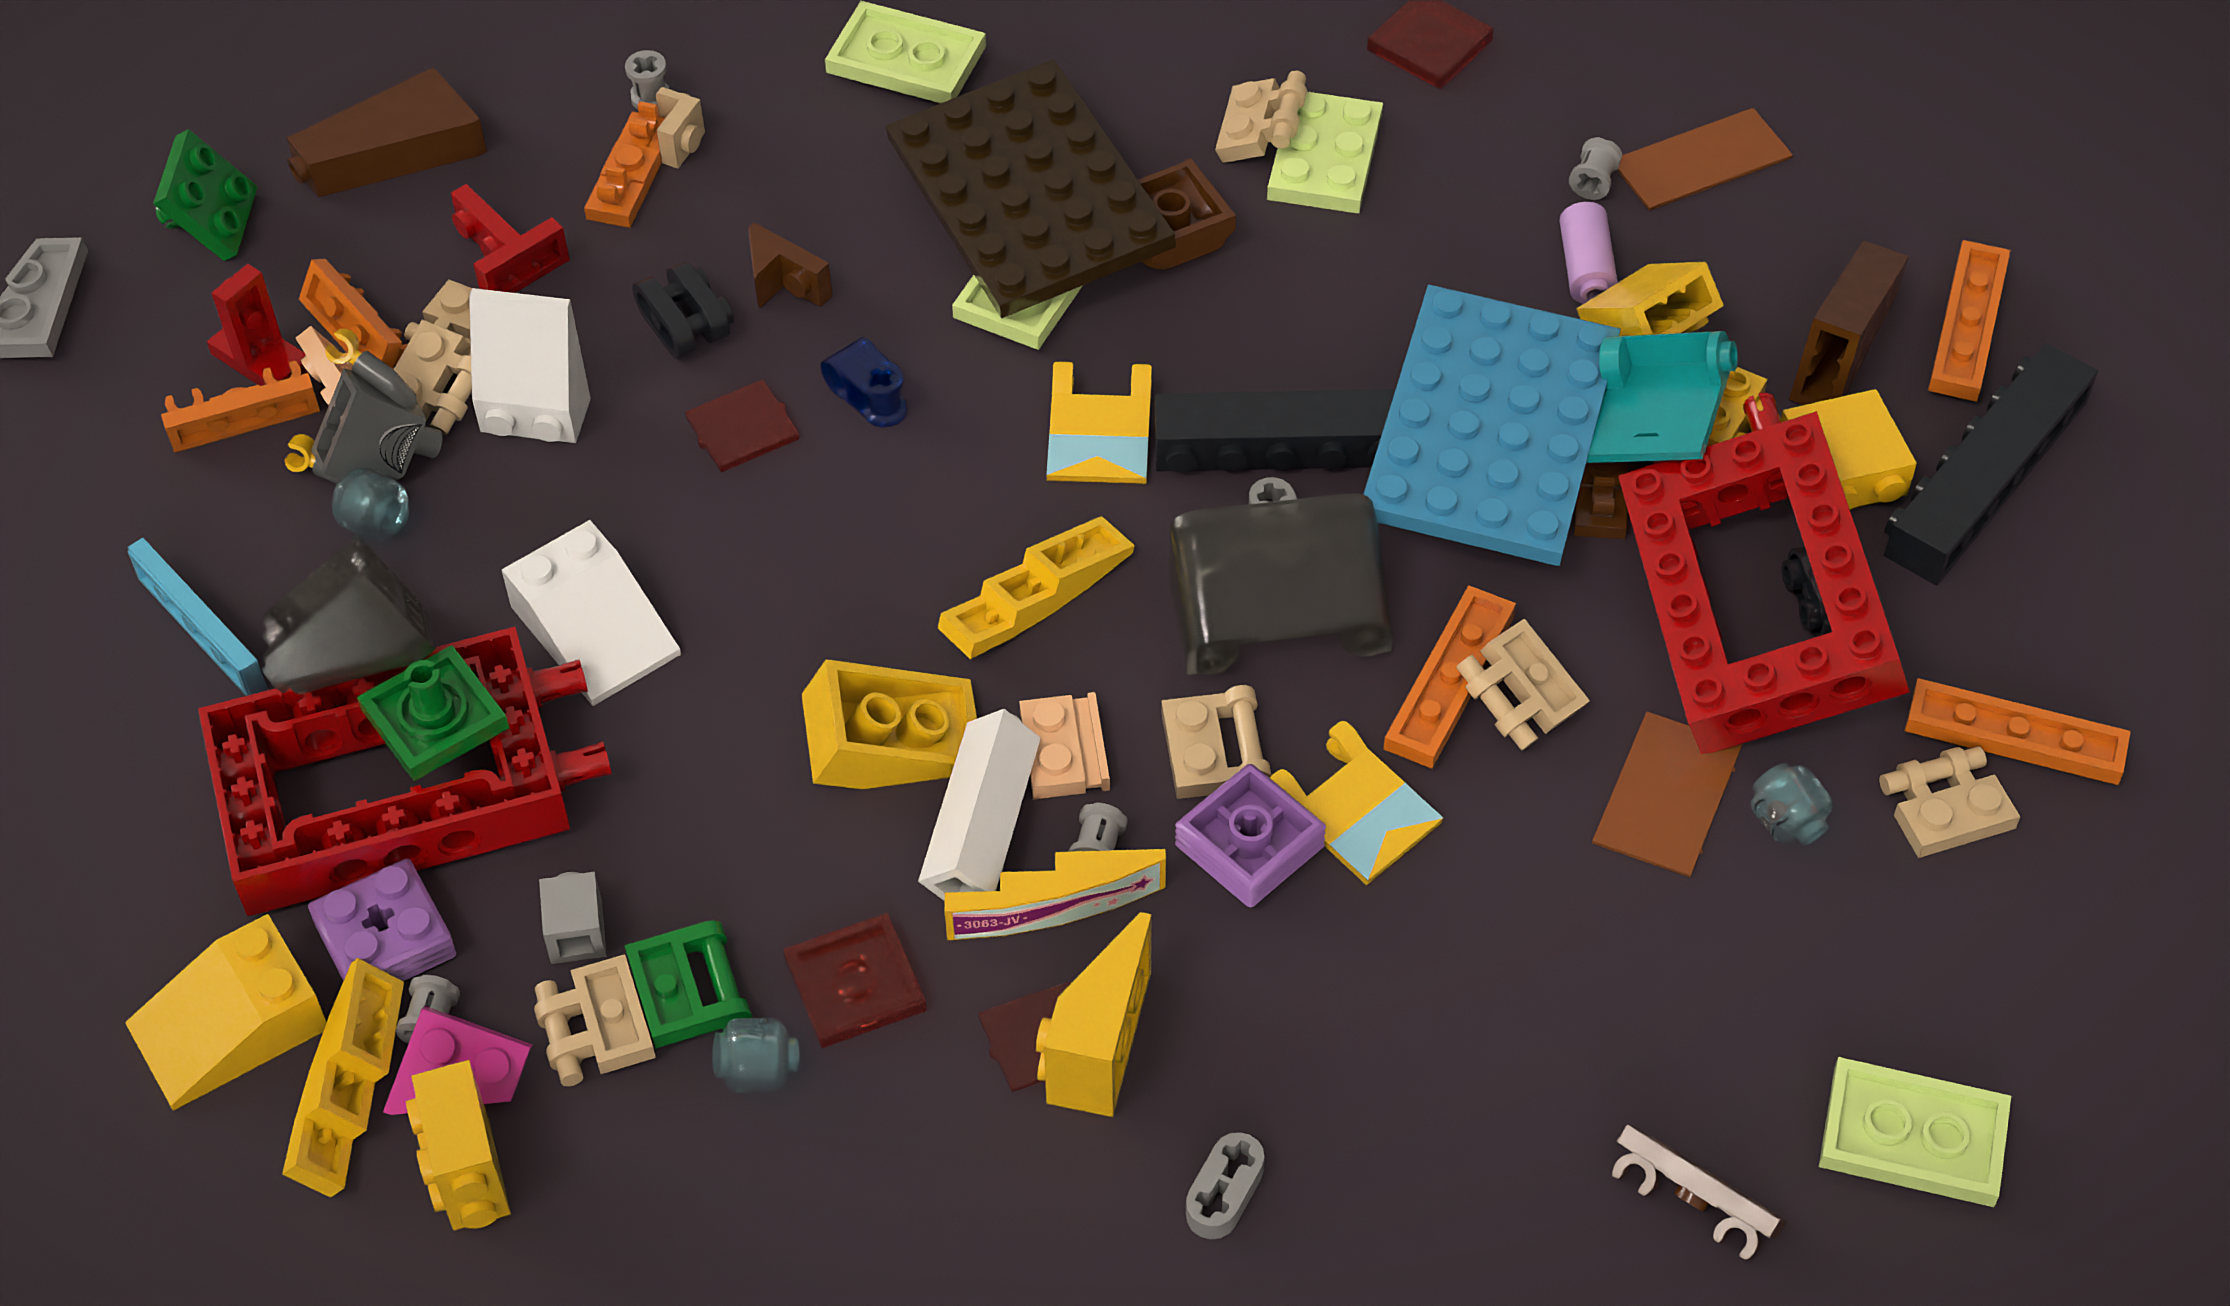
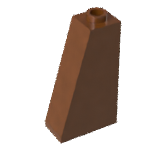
M434 67L287 137L292 157L287 159L288 167L295 180L299 184L306 182L317 197L474 158L487 152L480 118Z
M1864 240L1862 241L1813 318L1789 400L1807 405L1847 395L1896 298L1909 256Z

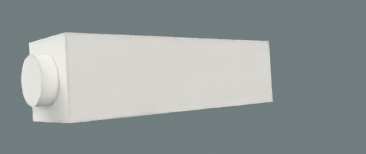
M1006 709L967 722L918 880V882L944 901L945 892L996 891L1000 872H1002L1041 737L1024 725L1017 716L1009 713Z

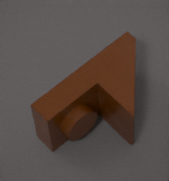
M755 222L748 227L759 308L763 307L783 287L787 288L794 296L805 298L819 307L833 296L828 262Z

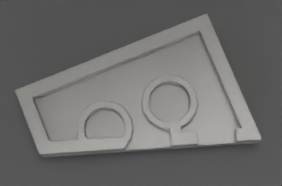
M82 237L36 238L5 278L8 287L0 296V358L53 357L88 253Z

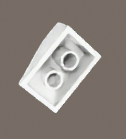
M472 288L469 295L472 401L480 432L492 433L498 436L511 435L536 438L548 442L576 443L591 398L570 299Z
M591 520L502 569L511 608L558 665L580 659L588 692H582V694L592 706L681 655L679 646L621 556Z

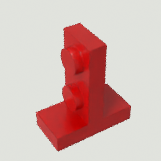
M467 184L451 192L455 213L452 214V221L457 231L465 239L471 237L479 245L484 255L482 259L473 263L479 289L516 293L570 260L564 229L553 217L520 235Z
M246 264L212 292L223 328L207 340L211 355L259 386L265 385L263 370L266 368L271 369L273 377L277 381L290 378L292 373L289 362L296 361L299 364L302 374H309L301 362V359L306 354L282 339L261 271L250 264Z

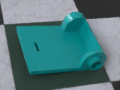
M1724 331L1605 337L1600 347L1599 365L1601 377L1607 380L1586 463L1703 459L1730 371H1735L1737 368L1738 350L1735 341H1729Z

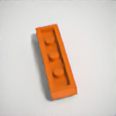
M1966 240L1962 241L1928 391L1977 402L2011 250Z
M1468 585L1384 739V750L1433 769L1471 698V694L1465 688L1468 682L1456 666L1470 655H1473L1484 670H1486L1489 662L1480 651L1488 642L1508 629L1515 616L1516 603Z
M1917 678L1905 726V732L1968 748L1980 746L1984 752L2119 785L2124 773L2131 733L2129 730Z

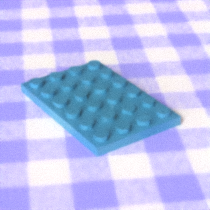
M1428 284L1362 497L1358 518L1560 566L1607 380L1602 379L1600 373L1599 354L1601 343L1605 337L1619 336L1620 328Z

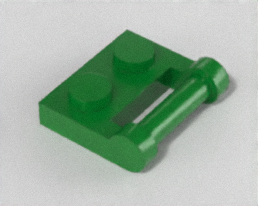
M714 920L705 921L624 945L655 1049L719 1029L734 1031L732 1025L737 1019L739 1020L735 1023V1029L738 1030L750 1023L746 1018H753L748 1001L740 997L724 948L727 943V936L721 922ZM695 951L703 953L718 999V1003L705 1007L702 1006L686 955Z

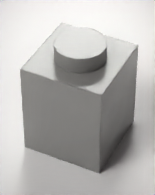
M566 872L557 877L539 879L543 937L551 964L607 957L602 899L595 872Z

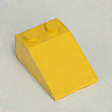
M826 659L802 693L813 784L870 789L950 778L967 722L977 719L971 679Z
M1140 912L1057 998L1052 1019L1042 1018L1036 1041V1051L1041 1052L1037 1079L1045 1081L1046 1104L1113 1117L1151 975V914Z
M266 914L213 942L125 1023L174 1111L323 1033L327 1022L316 994L270 916Z

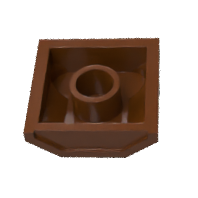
M1191 158L1185 159L1184 162L1138 179L1175 233L1176 240L1175 248L1142 261L1145 265L1155 269H1169L1220 249L1226 243L1227 238L1235 231V213Z

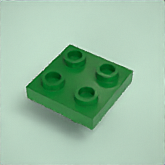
M187 129L175 136L153 205L156 206V215L161 224L172 219V221L167 223L166 228L175 229L181 226L220 259L226 261L238 253L258 186L190 129Z
M453 645L425 660L413 662L405 671L357 697L362 712L413 781L418 780L509 729L505 713Z

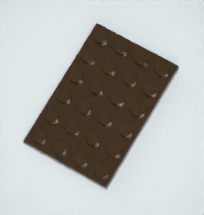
M1054 59L885 125L888 140L1001 319L1176 247L1175 233Z

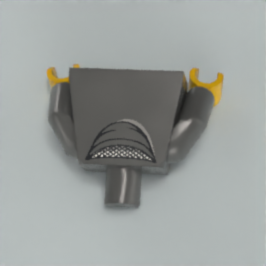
M348 329L337 330L334 335L347 344L348 353L339 352L332 345H328L325 348L326 357L335 364L349 362L353 365L352 370L343 368L315 441L304 434L295 435L289 441L288 446L291 449L300 451L304 457L295 453H289L285 458V465L292 472L304 471L309 466L313 468V474L352 490L383 481L382 477L386 479L384 476L372 472L366 473L368 471H377L388 476L390 479L398 480L405 475L413 454L429 458H435L438 455L442 446V432L439 429L425 426L426 417L417 402L416 393L393 368L369 351L361 353L358 350L359 340L352 331Z

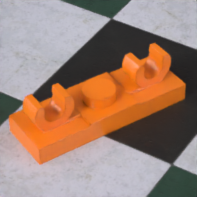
M639 101L637 105L638 112L632 111L584 207L586 220L631 228L662 164L657 129L665 120V117L659 116L657 104Z
M312 259L299 296L301 303L347 353V344L334 335L339 329H348L356 334L359 340L358 350L361 353L369 351L388 366L394 368V365L398 363L408 345H403L400 340L402 332L399 329L389 328L382 321L375 309L364 299L362 288L355 289L349 285L351 280L349 274L338 273L326 259Z
M291 361L289 365L292 375L290 378L281 381L275 380L271 369L266 368L263 370L265 385L232 388L223 395L212 397L206 402L198 388L191 389L194 398L192 406L180 409L176 406L172 395L166 396L165 406L168 412L161 414L174 453L320 412L309 374H302L299 364L296 361Z

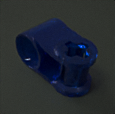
M860 337L820 363L822 376L831 391L850 404L868 423L877 427H891L900 423L907 414L906 400L900 394L904 384L903 372L899 366L893 364L878 351L876 346L866 337Z

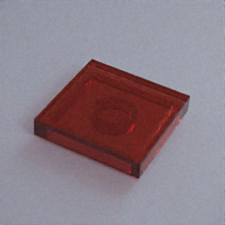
M1409 0L1368 38L1367 50L1441 89L1493 40L1494 28L1442 0Z
M888 913L783 949L785 962L821 1049L927 1011L926 1000Z

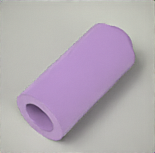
M1580 202L1569 206L1560 216L1568 281L1572 298L1584 304L1617 284L1618 279L1606 210L1601 205L1593 202Z

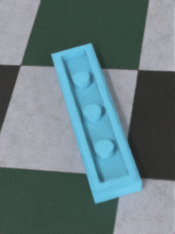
M141 538L128 546L129 551L127 552L139 581L246 696L267 691L268 688L257 659L144 538Z

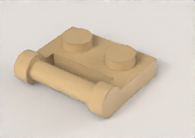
M1234 686L1225 693L1161 700V713L1177 799L1210 795L1247 764H1253L1268 777L1272 776L1269 762L1264 760L1262 756L1254 711L1257 709L1258 704L1255 690L1251 686ZM1233 717L1242 764L1237 767L1228 768L1218 719Z

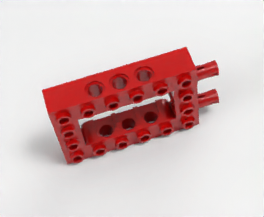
M1758 393L1763 406L1762 411L1758 410L1754 395L1747 398L1743 403V410L1752 430L1751 433L1706 447L1703 459L1653 461L1654 464L1618 476L1687 721L1701 754L1717 752L1910 693L1818 413L1815 411L1781 422L1775 397L1770 393ZM1789 498L1832 632L1730 664L1721 641L1723 639L1722 633L1709 600L1711 596L1697 560L1699 556L1689 529L1708 523L1712 527L1721 524L1720 519L1758 507L1762 511L1771 508L1770 503Z
M511 627L198 708L232 880L247 917L325 896L403 859H410L416 871L570 830L561 792L566 791L565 786L591 778L611 775L612 771L603 741L556 754L555 750L550 751L538 709L543 708L542 703L568 695L588 692L580 659L559 666L533 671L532 667H526L516 627ZM453 645L505 713L509 729L489 739L500 780L491 771L484 769L464 773L465 778L423 789L421 785L410 787L411 792L371 803H368L367 799L357 801L356 807L314 818L312 814L304 815L292 820L287 826L285 825L274 773L386 744L362 712L357 697L405 671L413 662L425 660Z

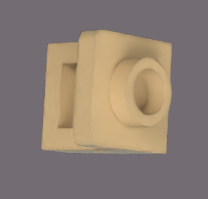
M661 87L656 93L659 116L665 117V120L657 129L661 160L663 164L679 168L687 156L697 150L701 137L705 133L700 99L691 97L688 94Z

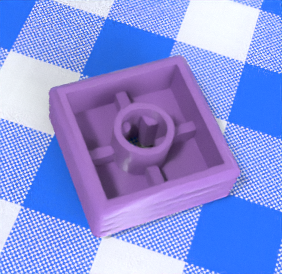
M1247 764L1176 822L1175 845L1247 907H1253L1324 847L1326 825L1256 766Z
M403 859L308 904L315 927L343 981L350 964L357 958L401 981H405L456 956L451 934L410 859ZM389 927L384 931H378L381 928Z

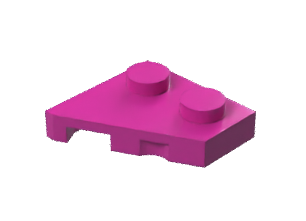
M424 1006L419 1014L383 1112L389 1115L408 1113L406 1100L416 1098L411 1075L470 1060L484 1104L511 1101L533 1044Z

